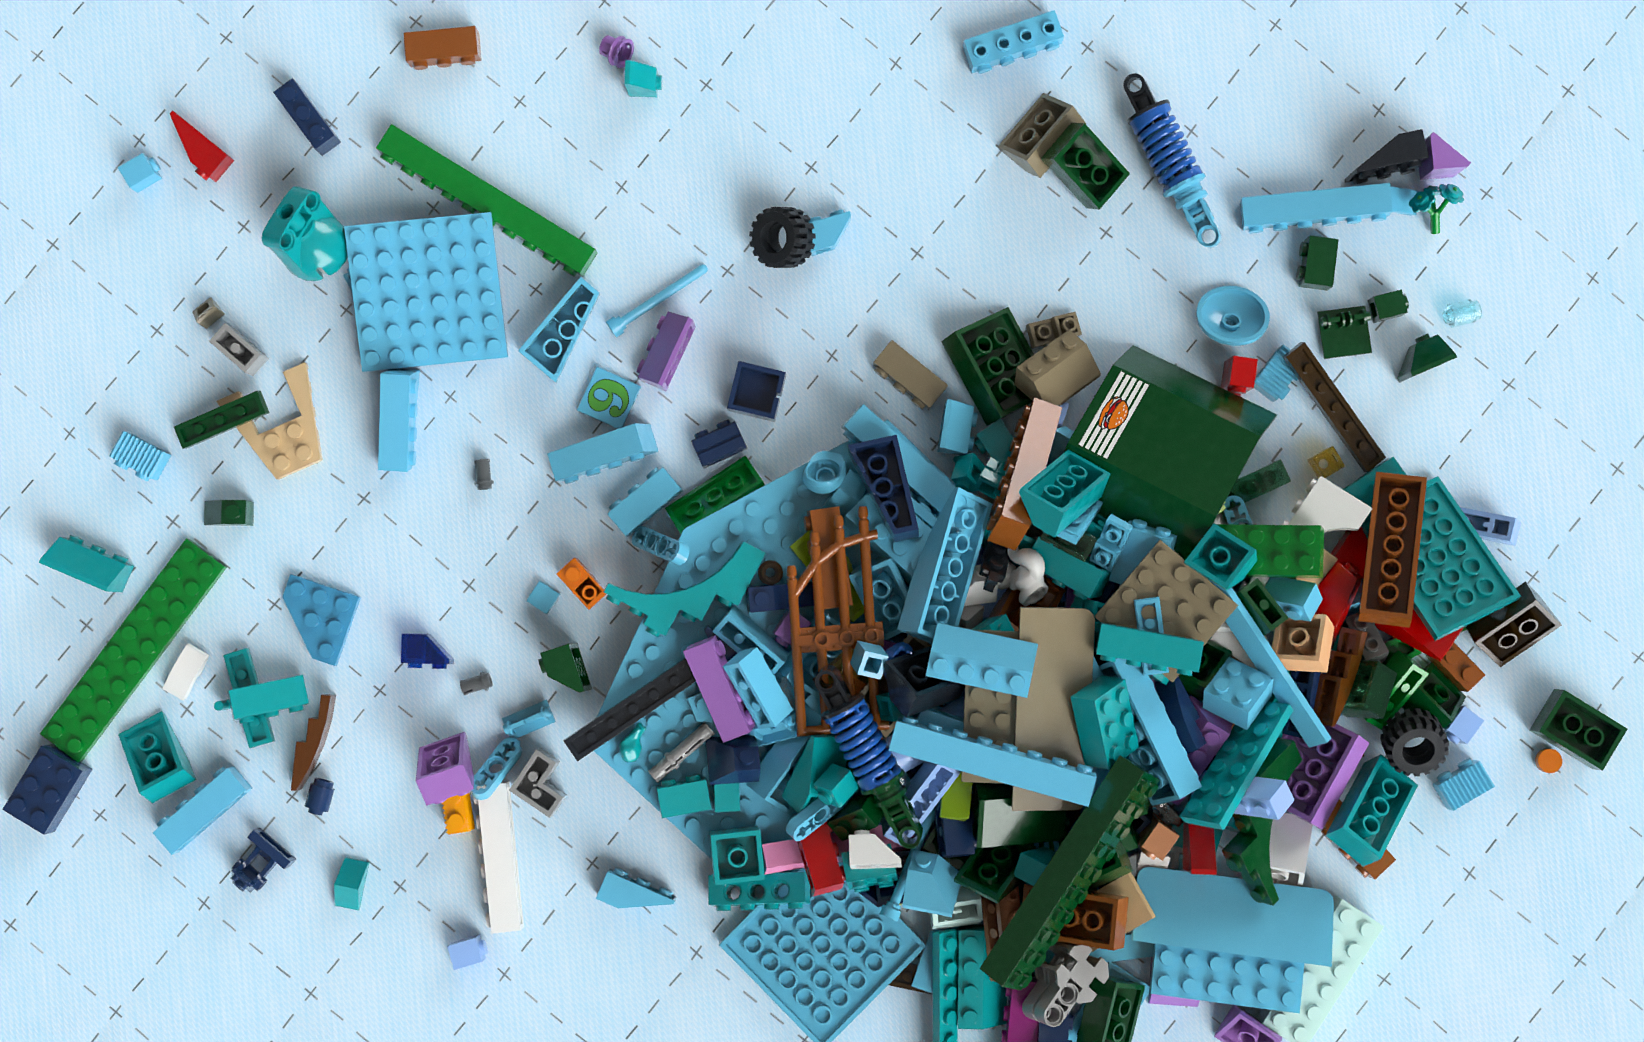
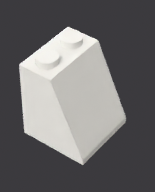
M1284 813L1279 820L1273 819L1269 845L1270 868L1273 883L1302 887L1313 825L1293 814Z

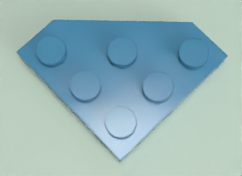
M290 574L283 599L312 659L337 666L361 597Z

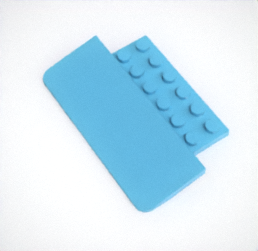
M1144 867L1137 873L1136 882L1156 916L1133 929L1131 936L1132 941L1154 943L1150 994L1300 1014L1304 963L1332 967L1334 900L1332 895L1326 890L1273 883L1279 900L1272 906L1256 902L1251 897L1250 890L1244 879L1190 874L1186 871L1156 867Z

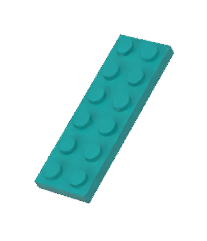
M1268 701L1248 730L1237 725L1233 726L1230 735L1221 746L1200 782L1202 787L1195 790L1180 815L1185 823L1220 830L1225 829L1294 711L1290 704Z

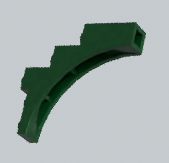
M1277 738L1255 777L1285 780L1287 783L1293 771L1302 761L1294 740ZM1233 814L1232 816L1239 832L1221 850L1226 859V864L1231 870L1241 872V876L1250 890V895L1256 902L1274 906L1279 898L1273 884L1270 868L1269 845L1273 819Z

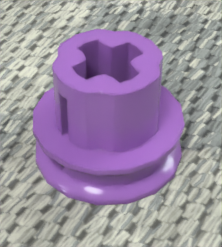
M607 35L602 39L599 52L608 58L610 65L622 69L625 67V60H631L634 43L631 39H626L624 36L614 38Z

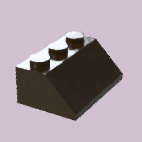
M1526 581L1516 588L1521 595L1517 601L1466 625L1474 643L1500 667L1562 626L1540 595Z

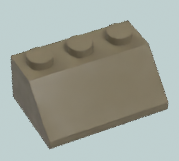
M1043 93L999 144L998 148L1023 170L1041 178L1049 169L1041 160V157L1071 123H1085V121L1073 105Z
M1069 329L1016 368L1014 385L1032 401L1034 398H1038L1061 406L1099 378L1101 373L1087 344Z

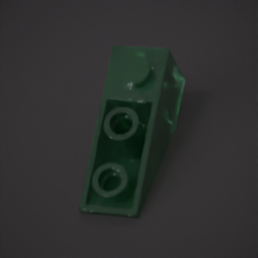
M1276 460L1238 478L1228 497L1238 496L1245 503L1291 482V479L1282 460ZM1234 501L1230 502V507L1227 508V510L1239 506L1240 504H1235Z

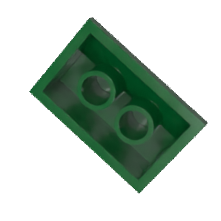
M578 643L566 644L540 653L541 659H538L541 671L542 673H547L549 678L579 693L592 690Z
M1109 976L1103 984L1095 977L1090 983L1089 988L1097 995L1092 1002H1086L1083 1008V1017L1077 1032L1076 1042H1132L1145 985Z

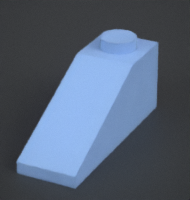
M1460 507L1481 539L1516 546L1521 525L1517 518Z

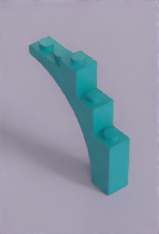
M742 541L732 557L717 572L704 581L684 590L645 594L625 590L607 583L603 592L608 594L606 599L618 606L620 602L629 605L628 611L641 617L643 613L647 616L643 622V625L647 626L645 631L656 637H659L660 634L666 636L679 610L683 611L681 616L695 622L696 619L703 620L715 595L719 596L717 601L728 607H731L732 603L738 606L766 553Z

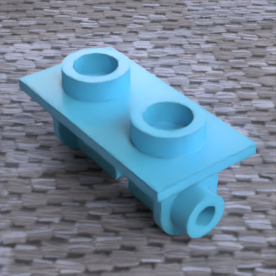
M547 699L502 718L505 734L516 739L556 722Z
M796 713L787 715L776 727L759 729L755 723V727L749 734L756 737L758 747L797 737Z

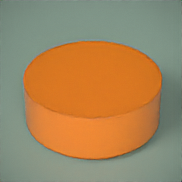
M1545 748L1537 753L1535 763L1542 772L1555 773L1562 766V757L1558 751Z

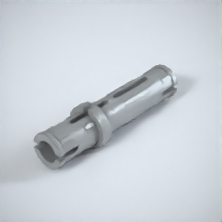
M704 722L670 753L666 752L664 754L665 757L649 769L648 772L659 783L674 768L677 770L680 767L679 764L715 733Z

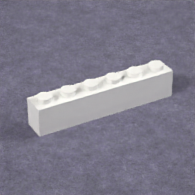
M510 781L501 782L493 794L485 800L474 798L475 805L479 806V815H476V826L478 830H481L482 836L478 846L479 853L484 856V864H481V875L483 879L486 878L487 888L483 890L484 902L488 903L489 913H486L487 928L491 927V934L521 931L524 928L511 792L509 791ZM484 784V786H482V787H481V786H477V789H478V790H479L480 788L485 789L486 786H485V784Z

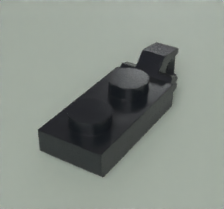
M990 541L985 543L979 575L986 577L983 590L993 593L997 583H1002L1006 577L1009 556L1007 547Z

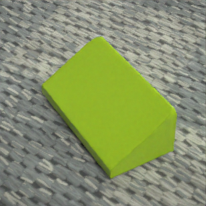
M961 773L941 798V818L960 821L969 819L972 782H962Z

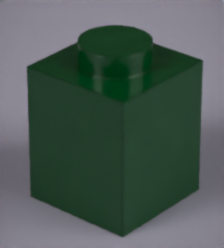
M1402 289L1373 296L1367 300L1373 323L1401 317L1408 313L1409 302L1407 296L1403 295Z

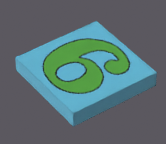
M596 367L577 411L617 429L622 428L641 386Z

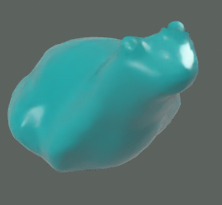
M640 722L619 744L620 754L625 762H636L642 750L640 739L646 730V727Z

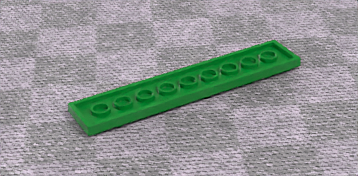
M186 538L41 731L40 735L76 762H82L226 570L227 566L196 543Z

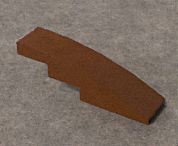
M1341 627L1337 650H1331L1326 674L1320 673L1313 711L1323 725L1335 727L1355 681L1368 632Z
M321 695L319 717L308 719L306 741L296 742L291 791H298L304 787L317 764L331 726L336 695Z

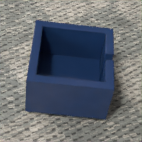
M738 361L727 405L728 411L775 422L780 404V399L776 396L782 395L786 372Z

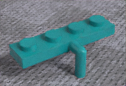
M249 648L223 655L232 689L259 684ZM229 699L216 701L214 703L215 710L231 709ZM264 714L254 716L255 721L242 723L249 748L275 741L270 720L265 718Z

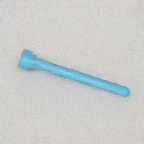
M703 264L698 266L621 318L618 316L607 320L606 323L614 336L617 338L623 334V330L627 328L626 325L704 275L708 271L707 266Z
M934 808L921 824L923 834L920 843L915 848L910 849L890 902L887 901L879 913L898 922L901 914L899 903L905 891L907 872L913 851H921L935 816Z

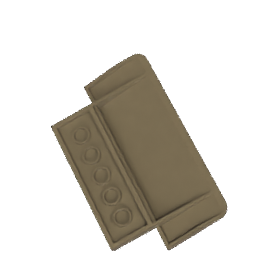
M1020 607L1019 631L976 630L1037 643L1038 648L1027 698L965 685L963 731L968 733L967 737L977 739L978 736L986 737L993 740L992 744L1002 746L1003 743L1011 744L1018 747L1017 751L1027 753L1028 750L1036 751L1043 754L1042 758L1052 760L1053 757L1061 758L1068 761L1067 765L1077 767L1078 764L1085 765L1071 696L1092 683L1095 618L1092 612L1085 608ZM961 771L962 782L1002 783ZM1012 786V811L1078 810L1083 807L1080 804Z

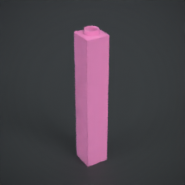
M881 825L869 830L870 834H875L885 844L891 843L893 852L910 850L884 837ZM830 833L832 842H836L839 849L837 860L838 862H843L841 853L849 851V839L841 841L835 833ZM794 839L762 844L764 874L804 868L797 841Z

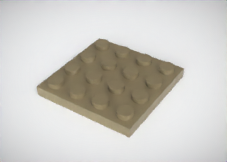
M1159 540L1094 617L1101 623L1137 629L1134 600L1159 597L1164 634L1202 640L1205 645L1239 605L1207 578L1184 564L1185 560ZM1146 605L1142 608L1141 615L1145 620L1149 618L1154 619L1156 617V609L1151 605ZM1168 667L1169 673L1162 674L1173 682L1179 674L1176 673V668Z

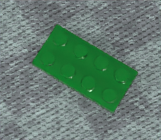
M745 455L665 509L681 534L686 527L765 486V483Z

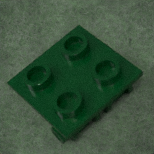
M1365 306L1317 312L1324 359L1372 353L1368 328L1371 314L1370 311H1366Z

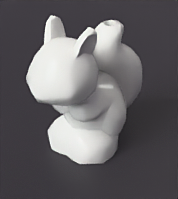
M1018 547L1016 550L1008 548L1009 558L1020 566L1017 568L1014 564L1008 562L1006 577L1002 583L998 582V589L1003 590L1009 587L1012 590L1018 589L1020 591L1019 602L1024 607L1037 603L1048 591V586L1044 582L1043 577L1045 572L1043 557L1031 548L1020 550Z

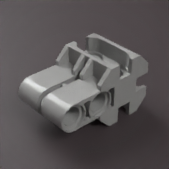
M1057 941L1053 946L1049 947L1055 956L1049 964L1044 961L1041 966L1035 969L1038 982L1022 1005V1010L1026 1017L1048 1026L1056 1027L1063 1022L1076 1002L1081 1004L1093 1001L1097 994L1088 986L1095 977L1104 984L1109 978L1108 962L1102 957L1089 956L1093 950L1089 946Z

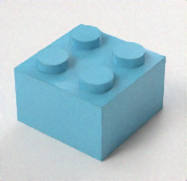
M1228 657L1204 690L1203 708L1248 730L1271 698L1274 678Z

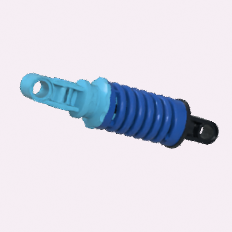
M1133 73L1128 75L1124 80L1123 86L1136 113L1127 122L1132 127L1134 134L1138 136V142L1142 144V150L1147 152L1146 158L1151 160L1150 167L1154 168V175L1159 177V185L1164 186V198L1173 196L1176 202V209L1184 210L1183 213L1201 245L1206 248L1216 247L1221 241V233L1206 200H1204L1208 193L1206 190H1203L1200 183L1206 175L1202 172L1199 165L1192 166L1196 162L1195 156L1187 157L1192 154V149H1183L1188 145V141L1186 139L1181 140L1184 137L1182 131L1176 132L1180 129V125L1178 123L1171 124L1176 120L1175 115L1169 116L1168 114L1171 111L1169 100L1165 99L1156 102L1147 81L1140 74ZM1134 80L1142 82L1141 89L1137 92L1130 91V84ZM1207 230H1213L1216 233V238L1212 243H1205L1203 240V234Z

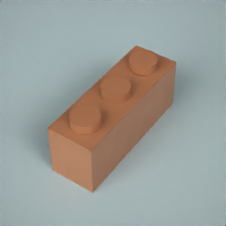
M1153 812L1152 822L1139 833L1138 847L1152 860L1157 857L1163 861L1180 836L1169 822Z

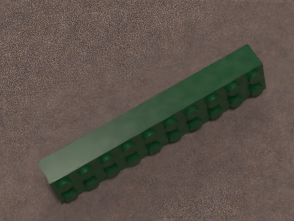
M1121 755L1118 757L1091 798L1089 807H1085L979 968L1005 988L1022 990V988L1029 985L1032 980V973L1036 967L1041 966L1045 961V953L1050 946H1053L1060 937L1059 932L1063 926L1072 920L1074 916L1073 911L1078 903L1080 904L1086 899L1088 888L1092 882H1096L1101 876L1102 867L1106 861L1111 860L1116 852L1115 847L1119 841L1128 835L1130 831L1129 826L1133 820L1142 814L1144 803L1148 797L1150 798L1155 794L1160 779Z

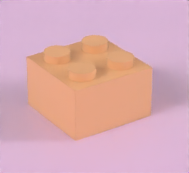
M1314 614L1311 622L1296 621L1288 618L1275 628L1272 649L1286 670L1327 672L1334 625L1325 614Z

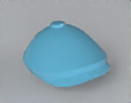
M817 452L803 470L802 479L804 485L812 492L818 494L834 492L845 479V459L842 455L835 452Z

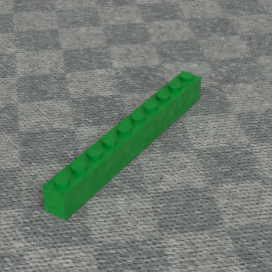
M392 124L376 147L381 153L380 158L390 165H393L394 162L402 166L400 169L402 172L410 177H413L414 174L422 179L420 182L431 190L434 187L442 191L440 195L447 200L453 202L456 199L461 202V208L468 213L491 212L493 227L495 224L503 228L501 232L513 240L515 237H518L523 241L522 245L530 251L534 252L537 249L544 253L542 257L548 262L555 264L557 261L564 266L562 270L573 277L576 274L583 277L598 254L595 248Z

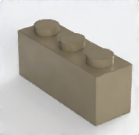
M893 340L889 342L873 362V366L876 367L874 371L880 377L891 379L894 382L893 387L903 395L907 392L913 397L911 401L922 410L924 407L929 410L948 387L944 381Z

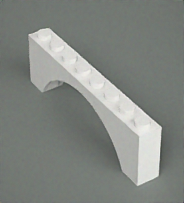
M1320 476L1318 481L1313 479L1305 491L1309 494L1305 500L1299 499L1291 512L1295 513L1291 521L1285 520L1282 525H1321L1324 528V533L1336 530L1358 531L1372 508ZM1252 577L1249 583L1244 581L1237 592L1257 578L1265 587L1270 577ZM1216 631L1210 639L1211 641L1231 650L1233 657L1257 670L1232 631Z

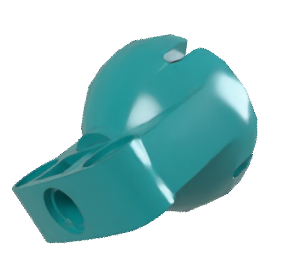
M297 186L292 187L264 228L261 237L262 243L276 254L293 275L305 281H319L323 279V274L332 275L336 273L347 261L348 254L344 226L321 201L318 192Z

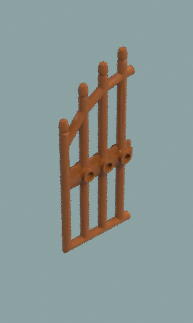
M859 506L858 517L860 518L859 533L846 538L842 515L834 516L835 542L822 552H820L818 532L810 533L811 562L798 580L796 579L797 570L795 565L787 566L797 737L831 734L830 725L826 724L822 718L821 725L806 726L802 653L817 652L819 672L822 667L828 665L827 651L842 650L843 679L851 694L854 695L853 667L850 665L852 649H855L857 640L884 647L883 622H875L870 551V540L878 539L877 529L869 530L867 506ZM860 543L865 623L850 624L845 548ZM836 554L840 625L825 626L821 565ZM812 578L815 626L800 628L798 597ZM823 674L822 680L829 684L828 674ZM868 677L870 712L873 714V720L877 722L878 729L889 730V721L880 719L876 696L879 695V681L876 678ZM820 695V710L822 714L828 708Z

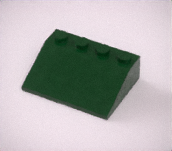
M1009 307L963 327L941 341L986 426L1032 403V400L1014 384L1016 368L1032 357L1034 353Z

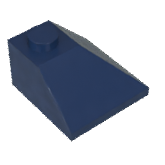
M742 735L724 743L721 737H710L706 740L709 785L759 782L760 759L755 736Z

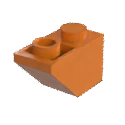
M573 558L556 573L588 610L606 595L603 592V587L578 558Z

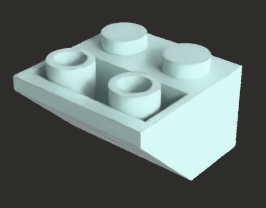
M961 885L952 917L929 913L931 931L980 924L983 919L980 895Z

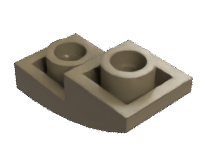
M1076 312L1054 316L1051 319L1026 325L1032 348L1050 344L1069 329L1077 336L1082 335Z

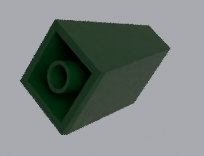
M975 783V821L973 831L977 848L1062 841L1065 839V831L1070 829V818L1066 816L1067 810L1012 811V785L1005 783Z

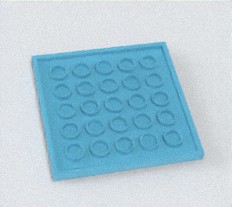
M491 212L344 226L362 372L508 357Z
M801 868V869L792 870L791 872H806V871H805V868ZM846 880L842 889L814 897L810 888V904H803L802 909H788V904L779 905V909L767 910L764 909V905H758L719 944L813 1042H832L927 945L900 917L897 922L880 915L882 907H876L861 894L854 892V889L849 890ZM786 884L782 885L778 890L780 898L788 894Z

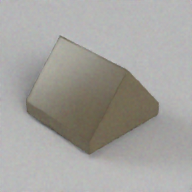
M212 298L207 299L192 312L196 322L205 329L225 315Z

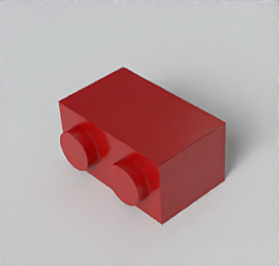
M1232 356L1226 360L1223 367L1221 388L1240 397L1241 394H1246V392L1253 389L1258 359Z

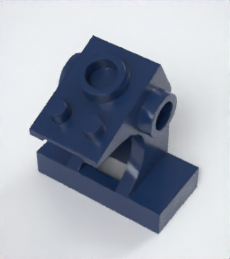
M261 828L254 829L247 837L256 845L253 852L246 860L240 858L232 867V883L242 892L245 889L250 893L254 889L259 891L268 881L265 877L276 864L286 869L296 861L293 855ZM259 855L269 862L261 872L251 865Z

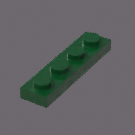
M255 391L176 425L174 429L182 449H187L270 412L262 392Z

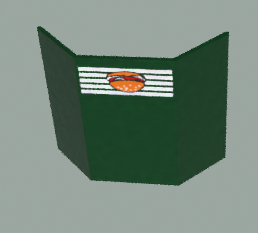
M1133 345L1112 365L1068 441L1064 453L1070 450L1111 473L1103 495L1099 499V501L1103 502L1098 512L1099 515L1107 519L1113 514L1126 522L1140 519L1147 522L1149 527H1164L1171 530V534L1177 535L1173 551L1186 560L1213 525L1259 439L1275 420L1277 414Z

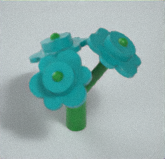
M1440 184L1439 187L1430 185L1423 189L1424 192H1417L1414 198L1409 201V206L1414 213L1427 211L1430 214L1431 234L1440 233V214L1448 202L1457 204L1464 201L1463 192L1453 184ZM1441 195L1445 199L1436 209L1435 196Z

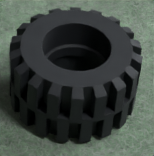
M771 207L764 209L763 213H759L756 216L757 221H753L751 225L753 231H750L749 234L752 237L750 247H754L752 252L754 256H759L758 261L765 263L767 267L795 268L805 263V258H809L812 254L810 249L815 247L813 239H816V234L812 233L814 225L809 223V216L803 215L804 212L793 207ZM782 227L786 232V243L783 249L779 243V232Z
M1415 708L1414 711L1405 709L1402 714L1399 712L1395 713V718H1389L1386 721L1388 725H1383V734H1380L1381 744L1390 765L1394 766L1397 772L1403 771V774L1407 776L1413 773L1414 777L1420 776V773L1430 774L1432 769L1437 770L1439 768L1438 764H1443L1446 760L1444 755L1449 754V741L1437 717L1431 715L1427 710L1421 712L1419 708ZM1414 738H1425L1417 746L1404 747L1408 741Z

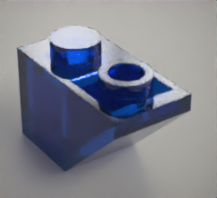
M402 634L401 663H408V668H422L423 664H432V669H447V664H454V659L431 634Z

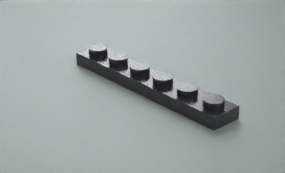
M686 658L564 739V743L578 762L696 682Z

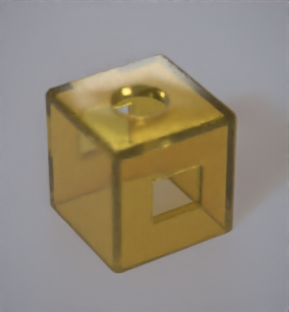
M1334 446L1328 447L1307 459L1318 479L1320 476L1326 478L1345 467ZM1322 459L1328 462V466L1325 469L1319 466V461Z

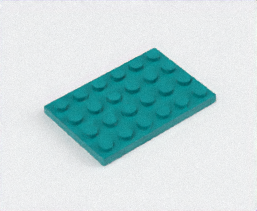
M1439 476L1428 480L1426 484L1413 609L1436 641L1517 601L1521 597ZM1370 513L1361 525L1367 539Z

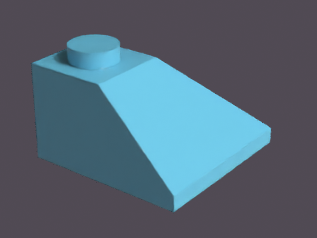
M914 850L907 872L903 908L952 917L961 887L960 884L954 882V878L959 871L938 854Z

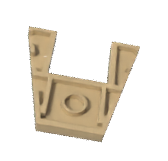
M305 362L283 372L301 413L300 417L261 434L258 433L254 421L236 427L278 480L323 460L319 433L316 427L315 407H313L312 387L308 375L309 368ZM238 391L217 400L219 406L243 397V395Z

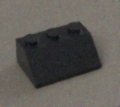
M932 646L914 651L912 654H906L885 661L884 663L890 700L906 718L958 699L965 689V684L926 676Z

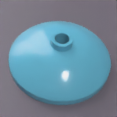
M1222 286L1208 291L1200 299L1196 310V319L1201 330L1211 339L1226 345L1241 346L1253 343L1264 335L1269 325L1270 313L1266 303L1254 292L1238 286Z

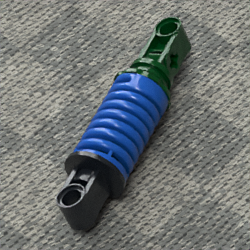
M826 665L820 669L815 678V686L828 708L820 717L826 724L830 725L831 734L838 733L834 740L836 743H841L839 745L840 751H846L843 757L846 760H850L848 762L849 768H855L852 774L855 777L861 776L857 780L861 793L873 795L875 806L877 808L881 807L885 819L892 827L899 843L908 849L915 848L920 843L923 827L915 814L910 800L905 795L907 792L905 785H902L899 780L905 772L896 764V757L891 755L892 751H889L887 741L882 737V731L878 729L877 722L873 720V714L869 712V707L863 693L852 695L838 668L833 665ZM822 675H831L834 683H825L822 680ZM913 830L917 836L909 838L905 835L904 831Z

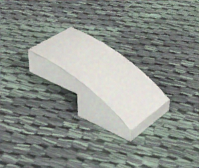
M188 643L174 664L162 689L181 700H185L189 696L196 678L201 675L209 655Z

